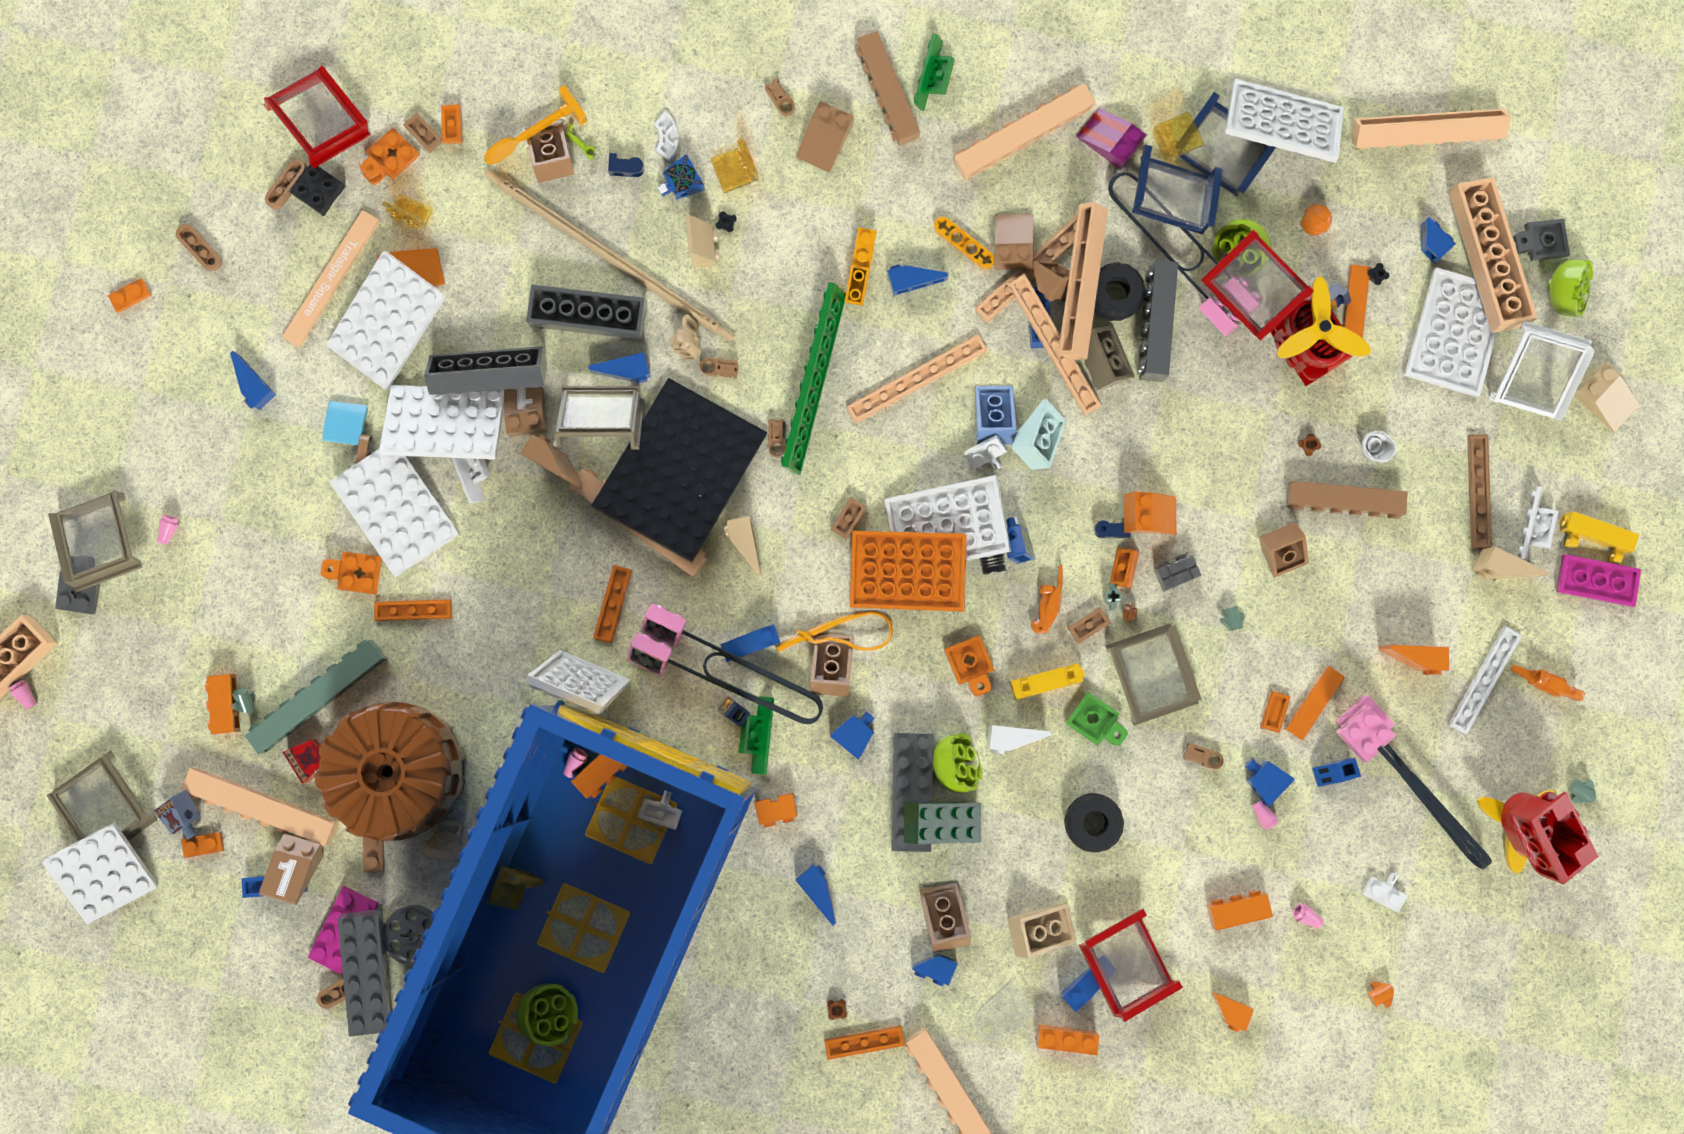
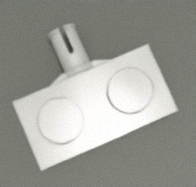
M996 434L965 451L964 456L974 469L985 463H990L995 470H998L1002 465L996 458L1007 452V447Z
M664 790L661 801L645 798L639 817L676 830L683 811L668 804L672 792Z
M1391 872L1386 882L1379 881L1370 876L1362 893L1397 913L1400 912L1407 898L1406 894L1394 887L1399 875Z

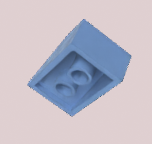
M975 386L977 445L996 434L1005 445H1013L1017 431L1013 386Z

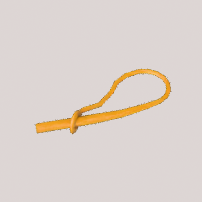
M860 612L836 618L805 632L797 630L796 636L775 645L777 652H780L802 641L818 644L832 640L847 644L856 650L873 651L881 649L889 643L893 636V626L888 617L880 612ZM867 615H878L884 618L889 626V636L886 641L881 645L870 648L860 647L835 637L818 640L812 638L838 624Z

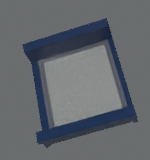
M1213 92L1175 146L1178 149L1175 154L1207 176L1211 174L1215 167L1222 168L1221 186L1238 196L1240 192L1242 194L1245 193L1276 147L1225 134L1228 109L1217 102L1220 95Z
M1145 144L1142 156L1140 157L1141 163L1132 213L1202 235L1209 226L1214 227L1223 169L1215 167L1211 174L1207 176L1150 158L1152 146Z

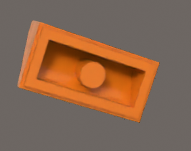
M1117 548L1109 584H1115V586L1128 589L1132 588L1140 552L1133 549Z

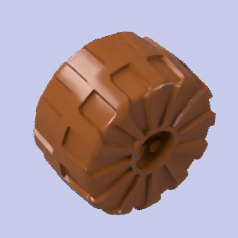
M404 702L377 703L353 711L339 721L334 733L324 738L319 749L321 757L319 769L315 770V784L322 792L325 800L322 806L331 818H337L347 826L346 831L357 837H367L379 841L404 840L431 829L451 812L450 808L457 796L462 794L465 780L463 779V761L466 760L463 747L459 746L457 739L452 733L453 728L444 719L437 717L426 710V708ZM388 766L392 767L393 774L390 777L386 774Z

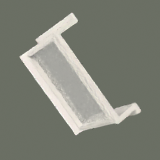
M1523 321L1520 327L1524 332L1497 393L1491 391L1489 399L1548 416L1561 422L1595 353V350L1591 347L1592 341Z

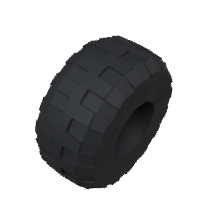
M1120 262L1106 264L1100 268L1094 312L1099 317L1109 321H1122L1135 314L1142 305L1145 296L1144 280L1139 272L1130 265ZM1110 283L1122 285L1126 291V298L1118 301L1113 300L1106 292V285Z
M1089 793L1076 798L1069 805L1064 818L1065 830L1069 839L1077 847L1087 852H1102L1110 849L1119 841L1123 833L1124 819L1121 809L1112 799L1102 794ZM1092 811H1099L1105 820L1104 828L1098 834H1089L1084 829V818Z

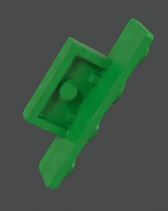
M936 33L932 34L931 40L928 43V51L923 61V70L919 77L918 89L914 95V104L922 111L925 110L929 94L946 95L955 62L952 56H939L943 41Z
M759 696V698L774 704L773 697ZM759 704L757 715H749L741 725L738 753L753 754L751 773L766 775L773 711Z

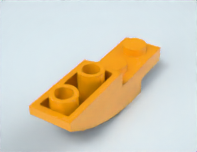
M858 227L845 303L861 306L864 304L877 230Z

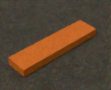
M1352 264L1350 266L1347 289L1351 302L1345 307L1343 327L1363 338L1370 277L1367 271L1371 267Z
M613 565L593 639L612 644L631 577V569Z
M451 599L374 602V621L452 619Z
M1327 666L1285 730L1303 740L1345 676L1332 667Z
M901 1025L824 1039L828 1060L905 1046Z

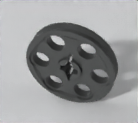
M407 905L397 909L388 917L384 925L386 951L394 960L402 964L414 965L415 962L410 959L408 953L410 949H415L416 951L421 949L424 943L422 941L423 935H418L412 940V937L406 934L412 930L413 933L424 934L426 930L424 921L431 919L433 911L421 905ZM410 909L414 910L417 914L415 920H410L407 916V912ZM393 920H397L400 923L398 931L391 928ZM393 940H398L401 943L400 950L396 951L392 948Z

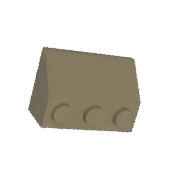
M1114 326L1091 329L1088 358L1085 359V366L1090 372L1096 389H1106L1134 378V373Z

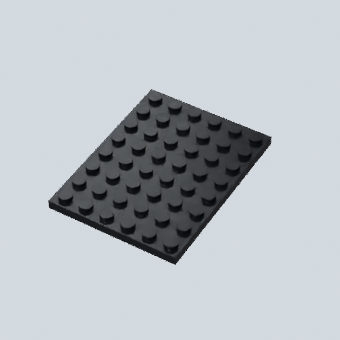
M668 378L642 420L639 449H631L629 442L592 503L591 508L693 563L768 432Z

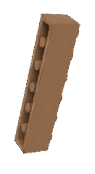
M878 31L858 38L856 40V47H854L857 57H861L863 60L861 65L865 75L869 74L871 90L877 93L876 102L878 107H883L885 112L883 114L886 125L890 124L891 126L890 135L894 142L897 141L900 146L920 138V130Z
M1292 481L1288 483L1286 506H1292V510L1311 508L1312 512H1323V509L1330 510L1332 514H1342V511H1347L1349 515L1361 516V513H1368V517L1377 518L1380 515H1387L1388 519H1399L1400 516L1406 515L1408 492Z

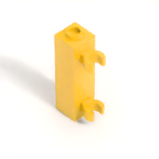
M1574 511L1566 513L1560 519V526H1562L1560 531L1569 534L1564 543L1565 547L1576 548L1579 538L1613 549L1608 561L1614 564L1622 562L1623 553L1634 552L1639 538L1638 533Z
M1075 663L1009 682L1014 700L1084 682L1083 677H1085L1083 667Z

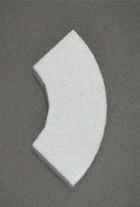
M665 110L653 124L660 136L659 144L655 151L670 163L678 149L679 135L675 121Z

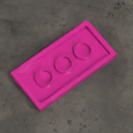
M1565 554L1562 555L1556 593L1636 607L1641 569Z
M343 886L308 958L343 975L337 919L342 913L376 910L379 902Z

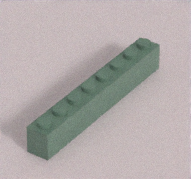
M363 640L360 642L354 652L346 653L342 656L341 662L337 665L334 663L329 666L323 676L319 675L312 679L310 686L298 690L293 699H288L279 705L280 709L267 714L262 723H257L248 729L249 733L245 735V738L257 754H265L384 662L387 657L375 641Z

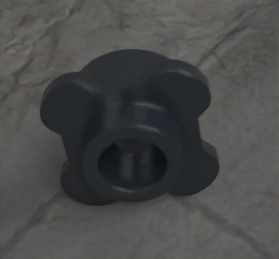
M724 211L720 212L716 228L725 230L728 233L732 232L737 217L735 215H728Z
M1377 263L1373 269L1367 271L1370 281L1375 285H1380L1381 281L1387 280L1390 276L1383 268L1382 263Z

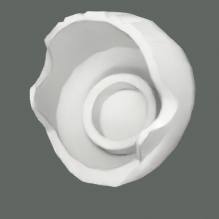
M1383 431L1368 433L1362 442L1363 454L1373 462H1387L1393 458L1397 450L1395 441Z

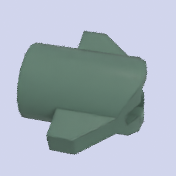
M1109 584V590L1103 595L1104 602L1109 605V611H1115L1116 604L1122 597L1121 593L1115 589V584Z
M1237 606L1222 610L1224 618H1220V621L1228 628V631L1243 628L1244 612L1239 613Z
M247 688L235 690L232 693L235 703L231 705L232 709L244 713L254 712L256 696L254 691L248 692Z
M1589 778L1585 782L1579 779L1573 780L1568 789L1570 793L1574 794L1571 800L1575 803L1594 802L1596 792L1593 781Z

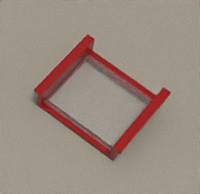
M323 65L318 70L275 94L264 97L265 103L263 105L266 110H272L307 153L309 164L313 169L371 135L368 131L367 120Z
M1254 229L1201 279L1217 298L1260 341L1314 292L1259 237V234Z
M1144 909L1135 912L1084 941V943L1079 944L1113 1016L1122 1018L1124 1022L1183 988L1180 981L1171 979L1142 921L1147 916Z

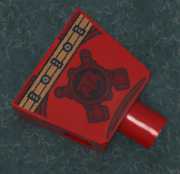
M311 739L282 752L302 784L310 782L315 777V770L319 769L321 759L319 749L321 744L317 739Z

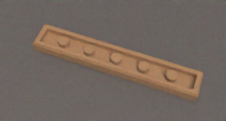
M1468 435L1471 549H1487L1492 547L1488 435Z

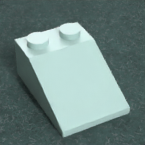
M1043 399L1017 432L1012 449L1031 470L1051 468L1066 420L1047 399Z

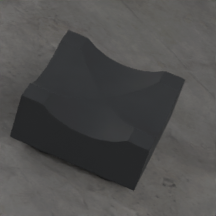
M309 165L290 190V193L322 216H325L335 199L346 186L319 166L313 169Z

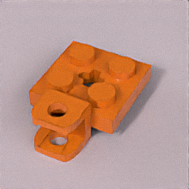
M392 128L365 151L368 158L362 162L360 169L363 172V176L372 185H375L386 174L393 180L414 162L420 154ZM395 150L396 156L391 155L389 157V151Z
M343 551L342 560H323L320 574L325 578L338 580L337 590L377 595L382 558L381 556ZM330 566L333 567V571H332V572H329V571H328V569H329ZM359 568H362V571L365 572V576L362 575L361 579H358L355 571H358Z
M980 635L944 649L958 685L967 682L975 697L986 694L991 690L987 674L995 670ZM966 655L974 657L973 665L969 666L968 663H964ZM977 684H982L984 689L979 690Z

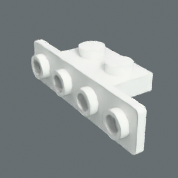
M452 458L468 502L472 504L484 501L485 497L479 482L490 476L485 460Z
M1537 486V490L1532 492L1531 502H1533V508L1528 510L1527 521H1529L1528 528H1524L1522 536L1525 542L1524 546H1520L1518 557L1527 561L1530 546L1551 549L1559 515L1557 510L1539 508L1543 489L1540 486Z

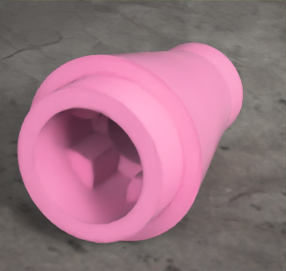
M163 515L162 519H159L157 542L169 544L170 539L179 526L178 518Z
M24 680L9 687L10 694L26 710L37 704L29 684L25 683Z
M574 748L573 751H570L562 773L572 778L587 762V753L579 748Z
M1262 800L1252 806L1261 828L1264 827L1265 830H1268L1279 823L1276 819L1278 817Z
M1298 904L1293 911V917L1297 922L1317 929L1321 928L1324 923V919L1319 917L1307 904Z

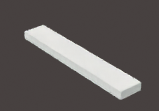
M1503 626L1448 724L1450 727L1467 735L1523 635L1507 626Z

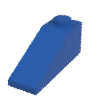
M894 265L890 267V270H887V277L893 296L947 281L948 273L908 265Z
M232 351L230 355L241 394L246 398L244 402L251 409L255 407L260 410L276 394L238 353Z
M644 352L588 366L593 374L630 382L636 381L637 384L647 382V378H651Z
M772 624L720 645L722 649L738 657H743L775 646L781 642L775 625Z
M813 863L795 881L833 926L836 924L827 881L824 877L826 872L820 865L816 867Z
M1102 955L1098 960L1109 979L1116 969ZM1088 968L1066 987L1060 995L1077 1012L1100 988L1090 968Z

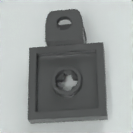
M1564 219L1528 222L1524 225L1525 231L1518 232L1512 236L1513 241L1516 242L1517 253L1525 254L1529 252L1530 261L1570 256ZM1545 236L1551 240L1548 244L1543 240Z
M83 555L71 556L75 574L95 567L94 557ZM60 571L55 609L96 614L100 584L81 590L82 595L76 597L74 587L64 583L62 572Z

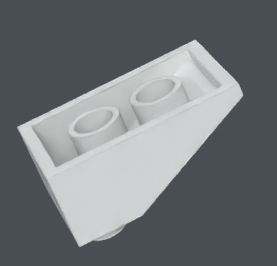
M989 725L987 748L991 749V753L1004 754L1005 751H1011L1051 736V731Z

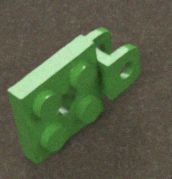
M1089 692L1084 695L1065 723L1097 746L1103 739L1112 745H1121L1128 735L1127 730L1115 722L1120 713ZM1096 714L1097 723L1093 722L1090 724L1087 716ZM1115 732L1120 734L1118 739L1114 737Z

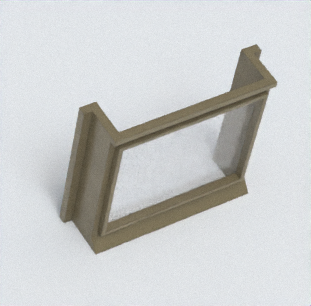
M639 386L562 387L556 432H554V449H562L563 437H630L631 449H639L644 411V399H640Z
M113 490L109 494L63 511L48 513L63 581L74 587L76 592L143 568L141 561L132 556L120 502L126 500L123 492L119 493Z
M1167 624L1105 645L1107 653L1110 652L1130 707L1133 716L1131 718L1133 726L1199 704L1198 701L1202 700L1176 626L1172 627L1171 624Z
M112 751L103 754L98 760L46 795L77 842L113 823H116L129 841L158 820L154 814H146L111 762L115 757Z

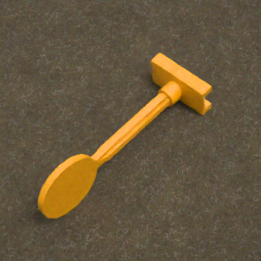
M565 85L558 89L560 98L565 104L560 106L557 111L520 133L516 138H504L492 145L486 151L484 161L488 165L499 163L512 154L520 142L526 141L560 118L566 117L571 113L580 125L587 122L585 112Z

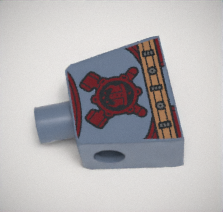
M187 790L170 798L154 810V813L171 834L174 835L182 830L187 840L198 834L192 823L197 821L200 815Z

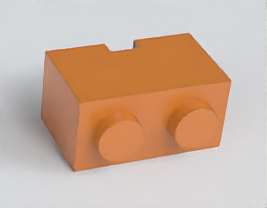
M793 793L780 795L777 797L778 800L772 802L770 798L755 801L759 825L764 824L765 828L776 825L775 822L783 820V823L795 821L794 817H797L798 814Z

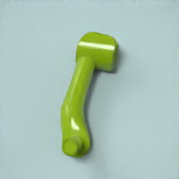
M570 124L568 132H565L567 137L585 151L588 159H594V156L588 155V152H596L595 148L587 146L577 136L573 135L572 129L574 126Z

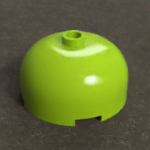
M1249 219L1233 220L1215 234L1216 237L1212 246L1214 258L1220 262V249L1224 253H1229L1253 229L1271 248L1270 237L1267 231L1255 221ZM1253 243L1237 258L1239 262L1235 260L1230 265V268L1233 269L1232 271L1238 277L1248 278L1260 271L1266 265L1269 258ZM1246 263L1251 264L1247 269L1238 270Z
M1568 260L1556 269L1552 280H1549L1547 290L1549 291L1550 304L1560 315L1579 318V316L1584 314L1590 295V280L1593 279L1594 275L1593 262L1591 260ZM1585 295H1588V299L1585 302Z
M958 733L943 738L937 744L933 753V768L938 781L944 788L954 793L976 790L978 788V780L982 779L983 770L978 751H976L979 759L977 769L974 765L966 766L964 764L975 759V751L971 745L972 738L966 733Z
M541 984L531 988L522 997L517 1008L518 1028L528 1041L537 1045L555 1046L564 1042L568 1038L567 1036L571 1032L573 1025L576 1026L578 1008L574 996L557 984Z

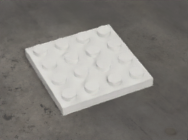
M116 823L93 833L42 861V864L86 924L158 887L156 880Z

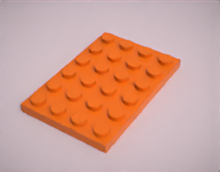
M852 531L850 607L965 612L967 534Z

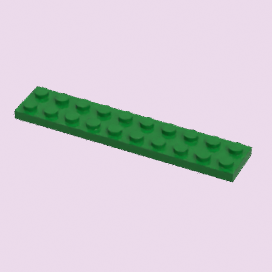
M828 282V286L824 290L823 305L819 309V321L814 328L815 336L809 348V360L805 364L804 379L800 383V395L796 399L795 414L790 422V434L786 437V449L781 457V466L797 475H801L845 304L846 293L836 283Z

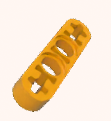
M941 216L935 220L934 230L938 235L980 268L988 270L993 267L994 255L948 218ZM943 222H945V227L948 230H950L951 227L954 229H952L949 233V236H947L945 234H947L948 231L944 228L940 230L938 223L942 224ZM954 233H959L962 236L960 242L952 240L951 237ZM974 245L977 251L974 254H970L967 252L966 247ZM980 250L983 251L981 256L984 258L990 257V264L986 263L984 265L982 263L983 259L980 256L978 259L975 258Z

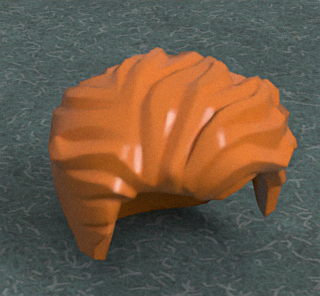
M1312 204L1305 209L1300 226L1309 235L1317 236L1323 234L1331 226L1332 214L1326 206Z

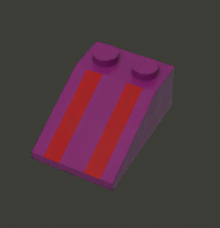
M1099 108L1076 137L1118 169L1122 170L1144 142L1147 134L1134 124Z

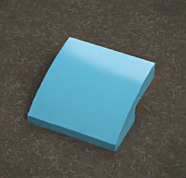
M330 401L324 423L323 441L358 445L360 436L365 433L364 424L368 414V406Z

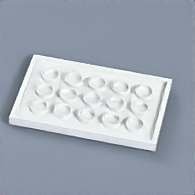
M1235 79L1232 86L1225 134L1336 163L1339 158L1344 107Z
M383 251L326 346L383 389L388 390L447 296L390 253Z
M1437 267L1433 270L1404 376L1473 397L1480 396L1497 332L1491 333L1474 278Z
M391 385L379 449L380 454L496 459L504 410V389L500 391L488 390L482 392H463L461 394L429 395L427 386Z
M378 449L329 482L394 577L399 576L459 535V532L407 456L381 455Z
M997 475L885 499L891 532L967 534L966 561L1011 552Z
M561 650L530 672L525 680V683L530 684L531 688L549 692L548 694L554 698L561 697L573 706L580 705L592 714H600L627 688L630 679Z

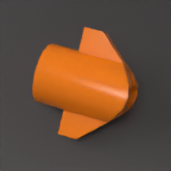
M1376 981L1371 983L1370 985L1373 990L1368 992L1367 995L1375 1007L1384 1004L1386 1009L1391 1007L1394 995L1393 987L1390 984Z

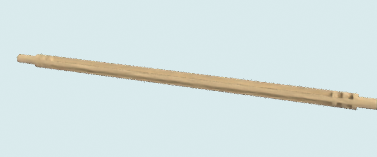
M490 170L485 173V176L499 185L501 190L685 314L690 315L701 325L713 333L717 332L730 342L734 340L735 335L721 327L719 322L507 179L500 178Z

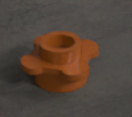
M1310 433L1304 440L1298 442V446L1305 451L1306 456H1311L1315 450L1321 448V443L1314 434Z
M1131 603V605L1126 604L1124 608L1123 619L1128 620L1129 623L1132 622V619H1136L1138 609L1135 608L1134 603Z
M844 999L839 1001L829 1000L827 1002L829 1019H845L847 1017V1012L845 1011L846 1001Z

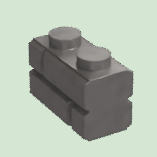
M1185 553L1176 557V562L1169 564L1166 561L1158 565L1159 569L1154 572L1163 592L1201 576L1193 555L1187 557Z

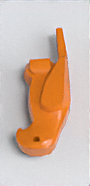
M1063 565L1058 567L1057 588L1050 585H1040L1038 590L1040 595H1042L1039 602L1040 618L1037 621H1031V629L1037 634H1046L1060 611Z
M1514 664L1511 667L1510 671L1527 679L1529 684L1549 695L1558 698L1564 696L1574 701H1582L1586 693L1584 691L1571 687L1566 679L1550 674L1545 670L1530 671Z

